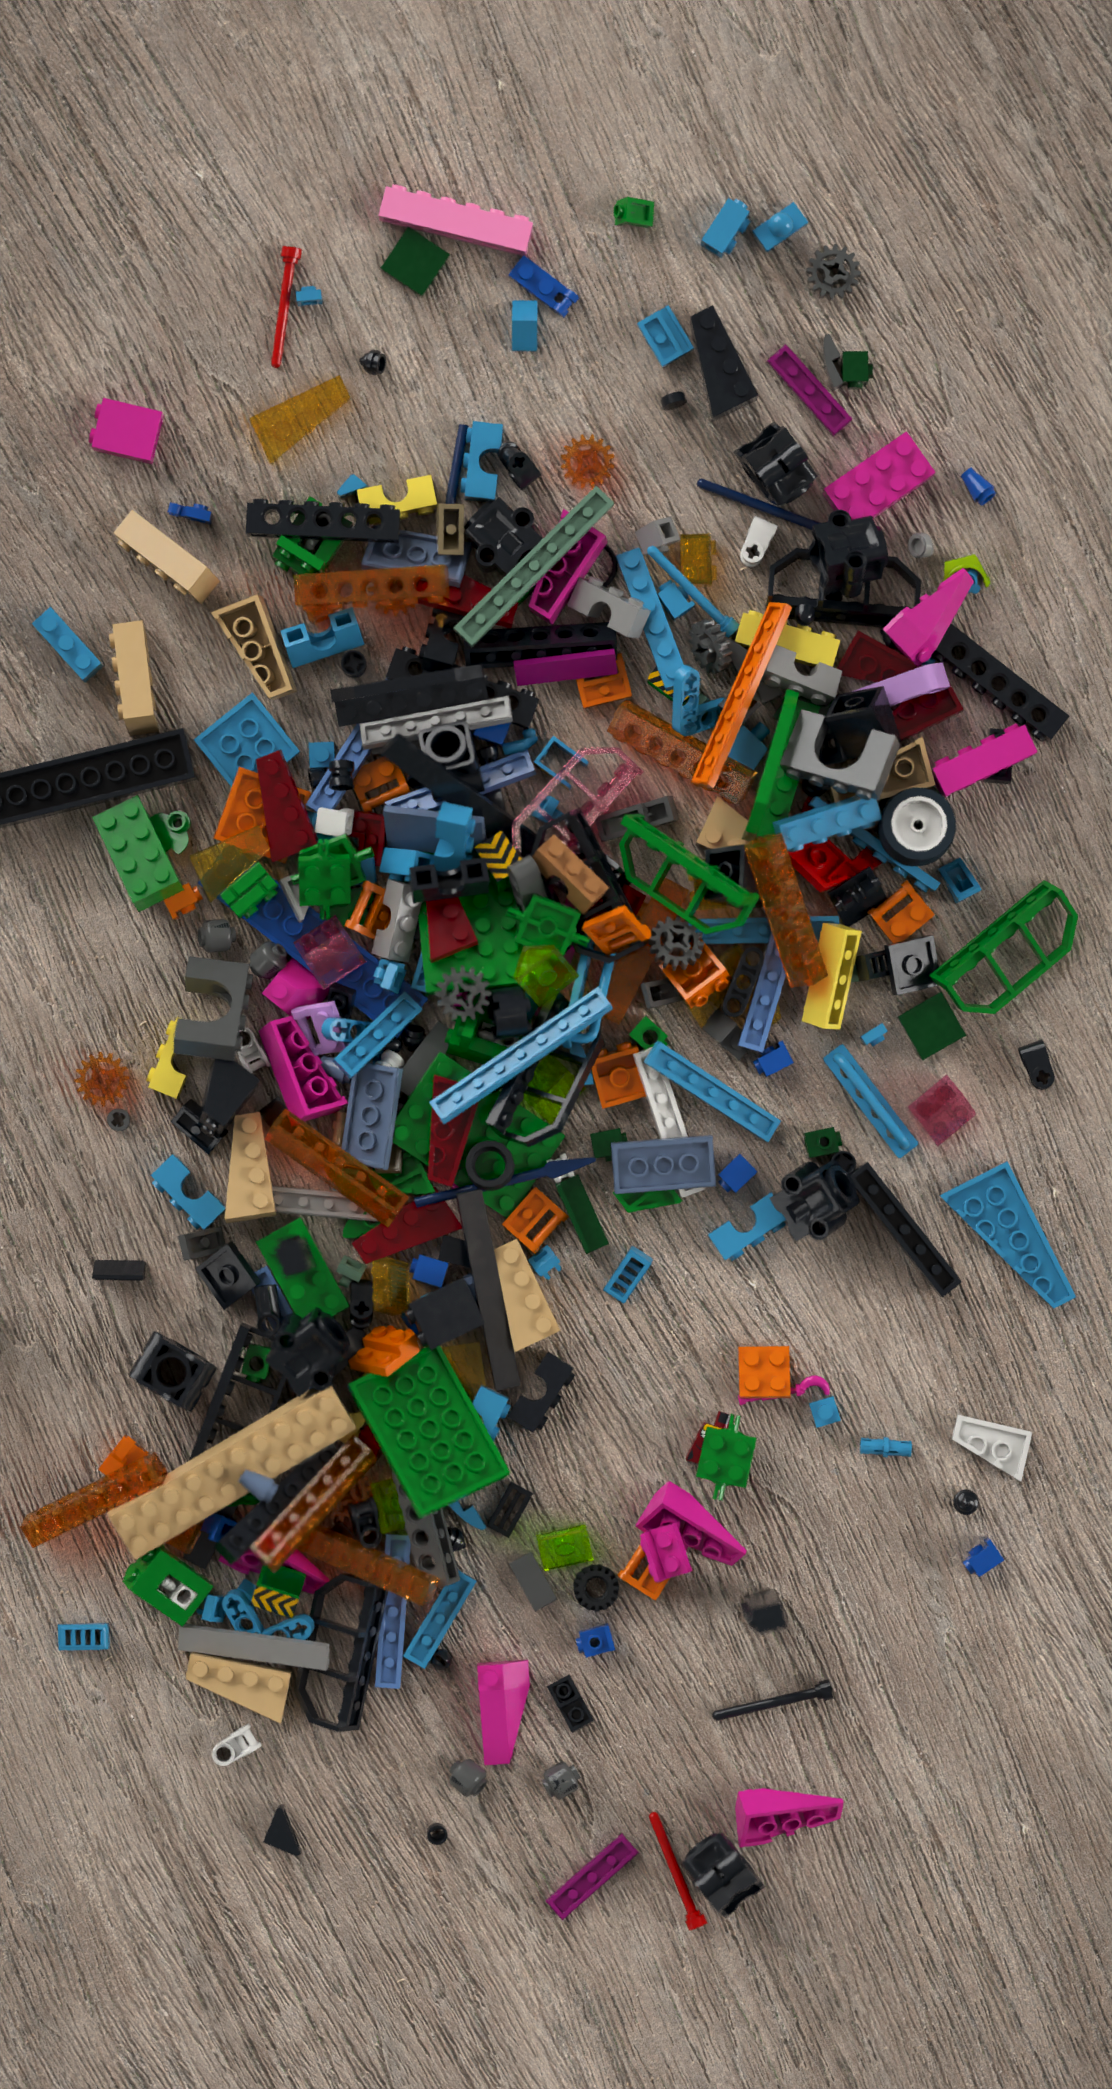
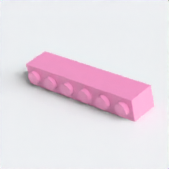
M392 185V188L386 186L379 212V221L410 227L411 229L521 256H526L533 230V222H529L528 217L522 215H515L514 218L505 216V212L497 209H490V212L481 210L479 205L473 203H466L464 206L456 204V200L449 197H441V200L432 198L430 193L424 191H417V193L407 192V188L400 185Z

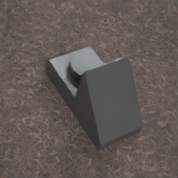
M716 1009L701 1027L737 1060H740L749 1050L737 1046L742 1029L719 1009Z
M222 1226L178 1236L184 1261L214 1254L226 1245Z

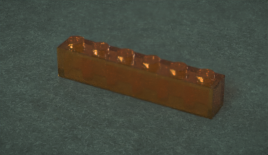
M667 878L664 879L658 890L680 907L689 892L687 888ZM651 897L649 903L643 902L637 913L641 917L639 922L642 925H647L650 931H652V928H656L659 920L665 924L666 917L669 916L674 921L677 915L653 897ZM646 944L615 960L618 963L612 971L606 997L613 1009L602 1016L604 1019L618 1026L620 1025L656 956V953L650 954L649 952L652 945ZM626 945L625 948H619L617 954L626 950L630 946Z
M286 1108L271 1125L265 1137V1140L388 1228L409 1199V1196Z
M352 1435L250 1547L255 1558L275 1573L377 1461L372 1449Z

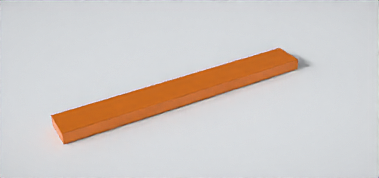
M769 602L691 780V783L695 786L715 787L792 610V607L787 603Z

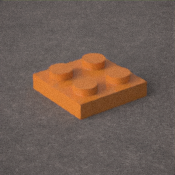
M789 1346L738 1347L739 1399L790 1398Z

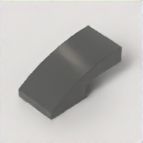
M827 334L823 339V363L832 391H835L843 385V381L833 364L839 361L841 355L830 334Z
M532 1552L509 1563L535 1612L558 1600Z

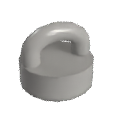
M915 533L910 537L908 548L914 558H925L933 555L934 546L928 534Z

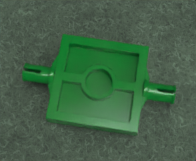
M347 833L329 839V853L336 855L349 854L350 886L366 881L361 861L375 856L372 847L370 846L357 852L352 846ZM316 844L300 850L299 856H312L319 853V845ZM298 874L291 875L294 886L299 884Z
M320 839L318 840L319 853L312 856H298L299 905L320 906L319 918L324 920L325 911L326 920L330 919V906L334 904H350L349 854L336 855L329 853V840L324 839L323 848V840Z
M533 893L529 905L523 912L509 906L505 915L519 921V929L514 942L561 960L572 942L587 947L590 937L576 933V925L581 915L580 911Z
M730 1414L728 1428L717 1429L707 1426L696 1477L708 1479L715 1483L712 1497L715 1500L720 1490L718 1500L723 1501L725 1486L734 1485L743 1488L747 1486L757 1438L744 1435L738 1431L740 1415H736L735 1424H733L735 1414Z

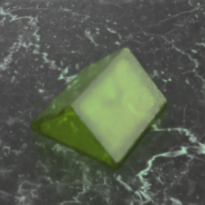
M554 945L523 946L513 977L534 1002L541 1007L578 978L579 974Z
M547 1055L536 1067L534 1078L528 1086L566 1099L575 1077L553 1056ZM524 1093L523 1099L549 1124L556 1120L562 1106Z
M392 1477L371 1482V1490L378 1510L381 1534L405 1528L403 1512L398 1503L397 1488Z
M585 1522L536 1532L544 1571L593 1561Z

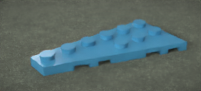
M1008 1161L939 1195L1053 1309L1076 1298Z

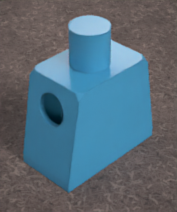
M761 722L751 731L744 725H741L724 764L742 784L746 783L768 750L762 743V740L770 733V730Z

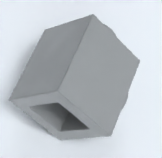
M672 517L654 520L635 532L644 555L648 554L647 549L649 546H655L662 554L670 551L669 546L681 540Z

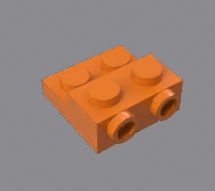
M705 942L700 958H696L695 965L693 966L688 963L686 970H683L680 965L677 966L675 971L672 970V965L670 964L666 968H663V963L659 965L661 971L691 1009L694 1006L701 1007L706 1004L710 994L714 991L721 992L729 985V980L732 979L727 969Z
M628 1041L616 1045L617 1050L607 1052L606 1048L601 1049L591 1071L602 1109L646 1097L633 1054L639 1052L637 1044L631 1045V1042Z
M392 1325L387 1327L377 1326L362 1338L365 1348L360 1349L348 1362L353 1370L388 1377L420 1352L416 1334L411 1329L405 1331L397 1330Z

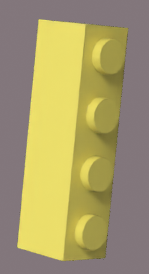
M749 610L748 614L743 612L735 638L736 643L749 649L763 618L762 613ZM786 621L776 645L796 652L794 662L811 667L821 662L833 667L840 640L835 639V634L825 631L817 634L811 632V627L797 624L796 628L787 625L788 621Z
M823 923L804 1005L803 1022L823 1029L840 1030L862 931L841 924Z

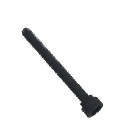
M829 1679L819 1681V1684L815 1685V1688L716 1710L713 1712L712 1717L714 1720L719 1721L813 1698L823 1699V1701L831 1700L833 1695Z

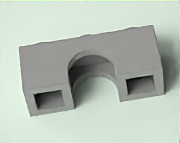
M590 576L589 579H578L567 606L586 616L599 618L603 608L608 605L611 609V618L607 627L626 637L640 638L651 610L643 607L644 602L634 597L627 599L623 596V591L611 586L609 589L604 587V582L598 578Z
M776 645L761 680L771 687H780L785 690L789 689L799 692L798 696L810 699L816 705H828L836 697L842 671L819 662L810 670L809 676H804L795 668L796 652Z
M388 879L382 904L390 908L391 920L385 930L377 929L372 954L390 960L409 962L422 902L413 903L410 883Z

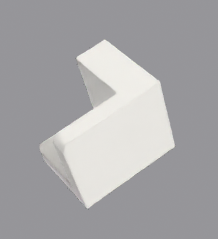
M323 807L318 808L315 832L337 837L346 833L347 836L352 833L355 809L343 808L341 810H334Z

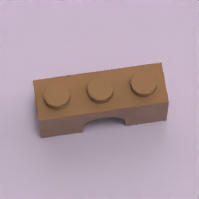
M555 835L551 836L532 857L540 873L546 879L555 875L566 884L568 888L566 898L583 915L602 898L609 888Z

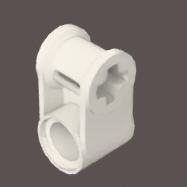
M754 516L740 553L741 562L745 566L755 567L760 564L778 525ZM751 549L756 550V556H754L753 559H750L748 557V552H750Z
M245 1027L244 1031L249 1033L251 1039L248 1045L242 1046L241 1052L237 1051L242 1066L250 1073L264 1066H271L254 1032ZM257 1058H260L259 1061H257V1062H255V1063H253V1064H250L251 1061H253V1060H255V1059H257Z
M249 1723L237 1729L214 1746L212 1757L216 1764L227 1766L262 1746L261 1742H257L253 1736ZM242 1735L245 1736V1738H246L247 1742L249 1743V1745L246 1743V1741H245V1739L243 1738ZM220 1747L229 1748L231 1751L230 1758L227 1760L219 1759L217 1750Z

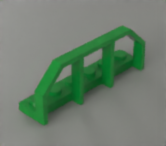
M789 689L786 690L782 699L781 714L776 731L768 747V750H770L763 775L755 791L757 792L756 799L742 836L743 840L776 850L779 849L772 822L789 816L799 781L787 777L780 763L801 709L817 714L820 706L798 700L799 692Z
M642 814L624 816L620 824L625 826L627 830L619 843L628 881L705 934L744 925L760 895L750 893L719 872L720 868L718 866H710L684 848L683 842L674 841L644 820L645 816ZM633 837H641L647 841L646 845L656 852L661 851L667 855L651 885H648L636 876L629 845ZM673 864L686 868V873L689 876L703 880L686 910L658 891ZM708 889L716 893L721 892L727 897L726 901L736 907L744 906L735 922L709 927L693 916Z
M1043 880L929 976L934 983L947 991L957 1008L961 1011L996 1014L1071 951L1078 914L1061 889ZM1057 897L1067 912V919L1061 945L1046 957L1025 923L1033 920L1039 911L1051 905ZM1019 929L1040 963L1015 984L1011 985L991 953L1003 941L1011 938ZM984 958L1006 991L989 1005L963 1003L953 985L967 971L974 969L978 962Z

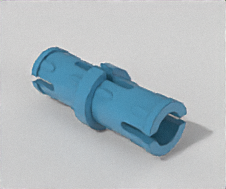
M884 1437L883 1439H860V1454H876L887 1458L888 1455L911 1457L912 1441L889 1440V1437Z

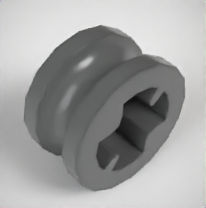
M121 1108L112 1110L107 1117L109 1127L115 1131L127 1129L131 1122L129 1113ZM118 1112L119 1115L123 1113L126 1117L123 1120L124 1125L119 1127V1124L115 1126L112 1123L115 1120L114 1114Z

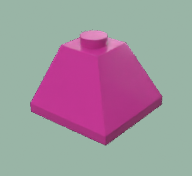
M292 958L286 967L281 969L262 994L289 1016H292L291 1010L296 1007L322 1003L328 996L330 986Z

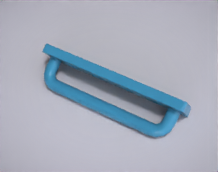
M590 938L587 948L594 950L595 943ZM583 954L580 955L569 1006L581 999L584 994L591 957ZM614 961L610 964L606 962L603 964L599 989L605 997H607ZM602 1017L590 1024L587 1033H577L564 1042L563 1048L571 1049L573 1042L580 1044L592 1042L598 1035Z
M843 1044L823 1058L825 1064L897 1158H902L918 1145L917 1140ZM840 1069L844 1071L848 1079L841 1075ZM856 1088L864 1099L859 1098L856 1095ZM871 1109H873L879 1119L872 1116ZM887 1129L895 1139L888 1137L886 1132Z

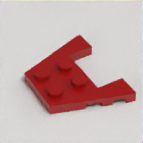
M809 796L804 801L800 813L812 810L808 804L813 797ZM829 839L820 844H813V842L803 844V849L789 852L788 849L783 857L820 893L842 884L869 866L872 870H875L882 863L872 856L874 853L867 847L851 861Z

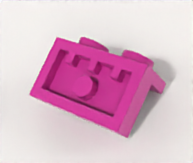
M677 1522L653 1528L640 1534L641 1548L646 1553L649 1562V1572L654 1578L655 1583L692 1571Z

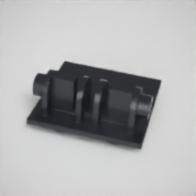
M870 866L827 892L842 922L848 927L869 915L867 912L871 908H877L888 899L881 887L880 880L875 876Z

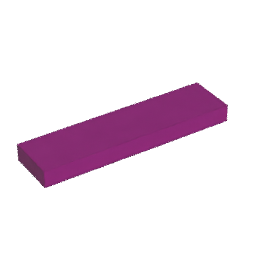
M786 344L767 360L770 367L833 437L853 420Z
M614 649L514 661L517 686L618 674Z
M621 1833L545 1901L560 1919L564 1920L639 1853L638 1850Z

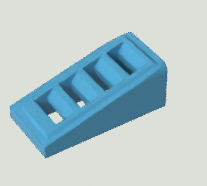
M631 1246L603 1291L624 1304L652 1264L653 1259L635 1246ZM631 1257L641 1262L643 1266L641 1267L637 1263L632 1261ZM625 1266H629L630 1268L638 1272V1274L634 1275L633 1273L625 1269ZM622 1274L631 1280L632 1283L629 1284L618 1276ZM614 1282L625 1288L626 1292L623 1293L614 1287Z
M109 1623L58 1624L59 1650H109ZM65 1630H70L71 1644H66ZM76 1630H80L81 1644H76ZM86 1630H90L91 1644H86ZM96 1630H100L101 1643H96Z

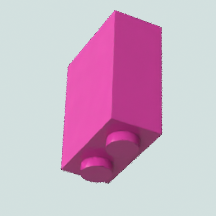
M103 398L102 404L98 403L95 411V418L98 419L96 429L92 428L89 435V443H92V449L101 453L153 464L164 419L163 412Z

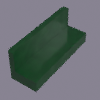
M579 1175L555 1184L585 1253H591L608 1245L609 1242Z

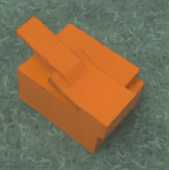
M125 1435L98 1470L111 1480L115 1478L127 1486L151 1454L132 1438Z

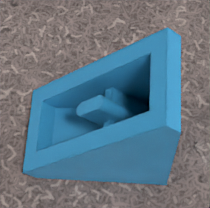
M512 300V351H537V300Z
M961 857L938 869L956 904L981 891L980 885Z

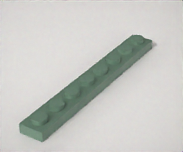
M595 486L454 627V631L473 647L614 506V502L601 489Z

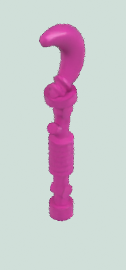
M817 1375L806 1377L800 1385L795 1384V1387H790V1394L796 1393V1396H801L810 1386H818L825 1395L830 1394V1387L827 1381ZM738 1395L739 1405H744V1404H746V1402H753V1401H756V1400L766 1401V1400L777 1399V1398H750V1399H739V1395Z

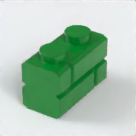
M257 862L224 890L220 896L240 919L244 916L248 919L259 910L256 906L262 900H265L267 903L278 894L275 889L279 886L261 864Z

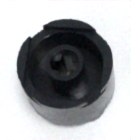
M524 986L489 989L491 995L487 996L489 1001L488 1015L493 1025H495L491 1027L493 1038L499 1040L523 1037L530 1034L532 1027L530 1020H527L526 1012L531 1011L529 997H526Z

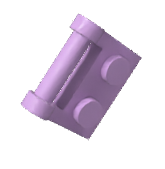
M335 1001L299 1006L291 1010L293 1019L297 1020L298 1026L310 1044L308 1046L315 1056L340 1052L349 1045V1043L327 1040L322 1034V1024L327 1018H340ZM306 1016H311L320 1041L319 1044H315ZM333 1026V1031L341 1032V1028Z

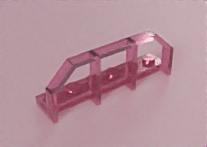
M618 747L581 748L513 821L512 837L514 849L521 858L520 825L534 810L548 822L554 820L539 805L565 776L592 800H588L580 808L589 826H591L602 812L606 813L609 810L608 806L636 775H641L644 771ZM616 753L625 763L616 768L614 771L615 776L609 783L606 781L598 788L597 796L570 772L587 754ZM559 824L553 826L561 834L558 838L568 848L572 845H577L574 833L569 832L566 824L564 827H561Z

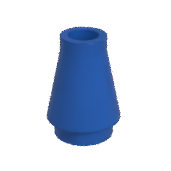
M972 467L961 475V479L964 481L974 502H978L980 506L988 503L996 495L994 486L975 472Z

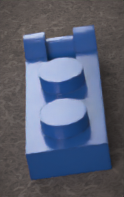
M525 255L522 256L508 274V277L563 318L568 314V308L571 304H575L579 299L576 293L565 287ZM558 294L564 297L560 303L554 300Z

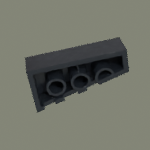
M712 305L690 316V327L703 378L712 422L757 401L758 393L714 306Z

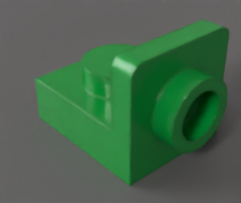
M633 197L617 200L613 209L615 225L622 226L628 224L644 228L653 227L655 202Z

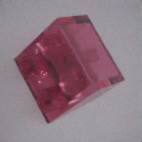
M336 915L293 942L323 989H326L366 963Z
M947 1075L942 1076L905 1107L937 1147L976 1115V1112L965 1096Z

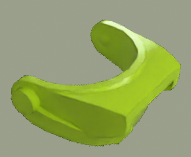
M975 554L944 562L943 581L962 568H972L980 572L985 588L991 584L989 576L987 577Z

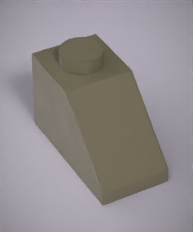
M464 504L437 505L436 540L438 555H464Z

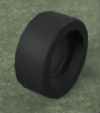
M486 1140L477 1143L469 1151L466 1157V1171L470 1181L476 1187L486 1191H495L503 1188L510 1182L514 1174V1160L511 1152L504 1144ZM487 1151L499 1153L505 1162L503 1174L494 1180L481 1178L475 1169V1162L478 1156Z

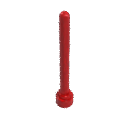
M282 246L281 251L285 267L271 365L274 368L281 366L294 268L298 264V260H301L302 249L290 246Z
M651 1812L649 1820L687 1912L685 1923L689 1931L707 1924L704 1913H701L695 1907L658 1813Z

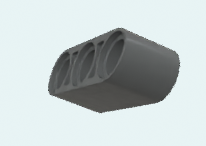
M530 855L507 866L506 869L516 905L520 907V911L523 912L529 905L533 893L547 898L539 868Z

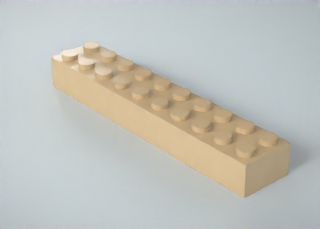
M332 1384L326 1390L311 1388L300 1397L298 1396L110 1507L107 1509L109 1519L136 1560L249 1493L238 1482L245 1469L273 1479L357 1428Z

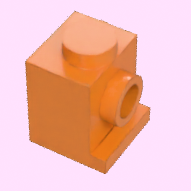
M190 883L183 885V891L164 900L174 920L179 918L177 915L179 912L185 915L195 910V904L203 899L197 886L192 887Z

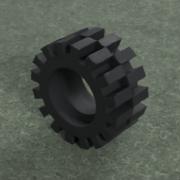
M601 1564L589 1565L581 1569L576 1575L573 1584L574 1595L579 1604L587 1610H606L614 1604L618 1597V1579L615 1573L607 1566L605 1567ZM600 1578L605 1582L606 1591L601 1597L595 1598L587 1593L586 1585L589 1580Z

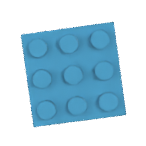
M253 692L194 739L231 787L239 766L258 773L256 759L281 749L288 763L300 753V750Z

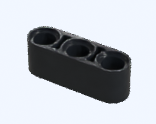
M757 947L743 950L736 964L732 979H730L721 1002L723 1013L729 1017L740 1016L747 1006L765 959L764 953ZM750 951L757 953L759 961L755 966H751L746 962V955ZM745 975L748 977L749 986L746 989H740L736 985L738 976ZM731 998L738 1000L740 1003V1008L736 1013H731L727 1009V1002Z

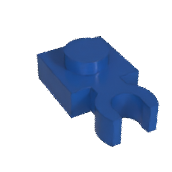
M171 502L169 504L168 513L172 516L183 517L187 520L211 525L213 518L212 512L208 511L209 507L194 504L193 507H186Z

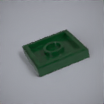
M407 227L380 270L423 297L449 259L450 254L410 227Z
M942 992L897 1017L922 1061L966 1036Z

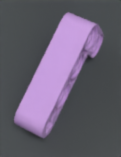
M933 663L854 691L884 686L891 707L924 694H931L950 688V683L944 664Z

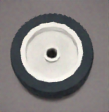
M922 787L906 789L894 795L881 812L882 819L878 821V835L883 849L898 863L907 866L918 867L937 861L949 849L956 833V818L951 805L936 791ZM919 825L921 829L917 830L914 826Z

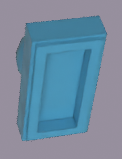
M793 202L754 229L752 233L765 251L769 252L806 226L808 221Z

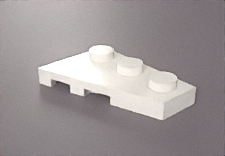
M957 1414L952 1440L1017 1480H1022L1032 1432Z

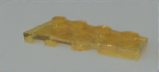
M340 375L250 417V423L270 464L272 465L281 455L294 447L298 441L311 433L321 422L328 419L351 400V397Z

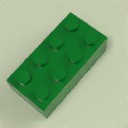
M138 795L92 817L131 901L138 912L184 890L145 806Z
M302 1217L256 1241L296 1315L303 1319L313 1309L318 1307L323 1312L333 1316L350 1306ZM300 1235L301 1239L307 1238L317 1267L284 1278L274 1248L279 1246L278 1241Z

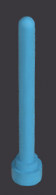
M655 546L648 547L647 553L717 624H720V631L726 632L725 637H730L738 629L739 623L733 617L724 616Z

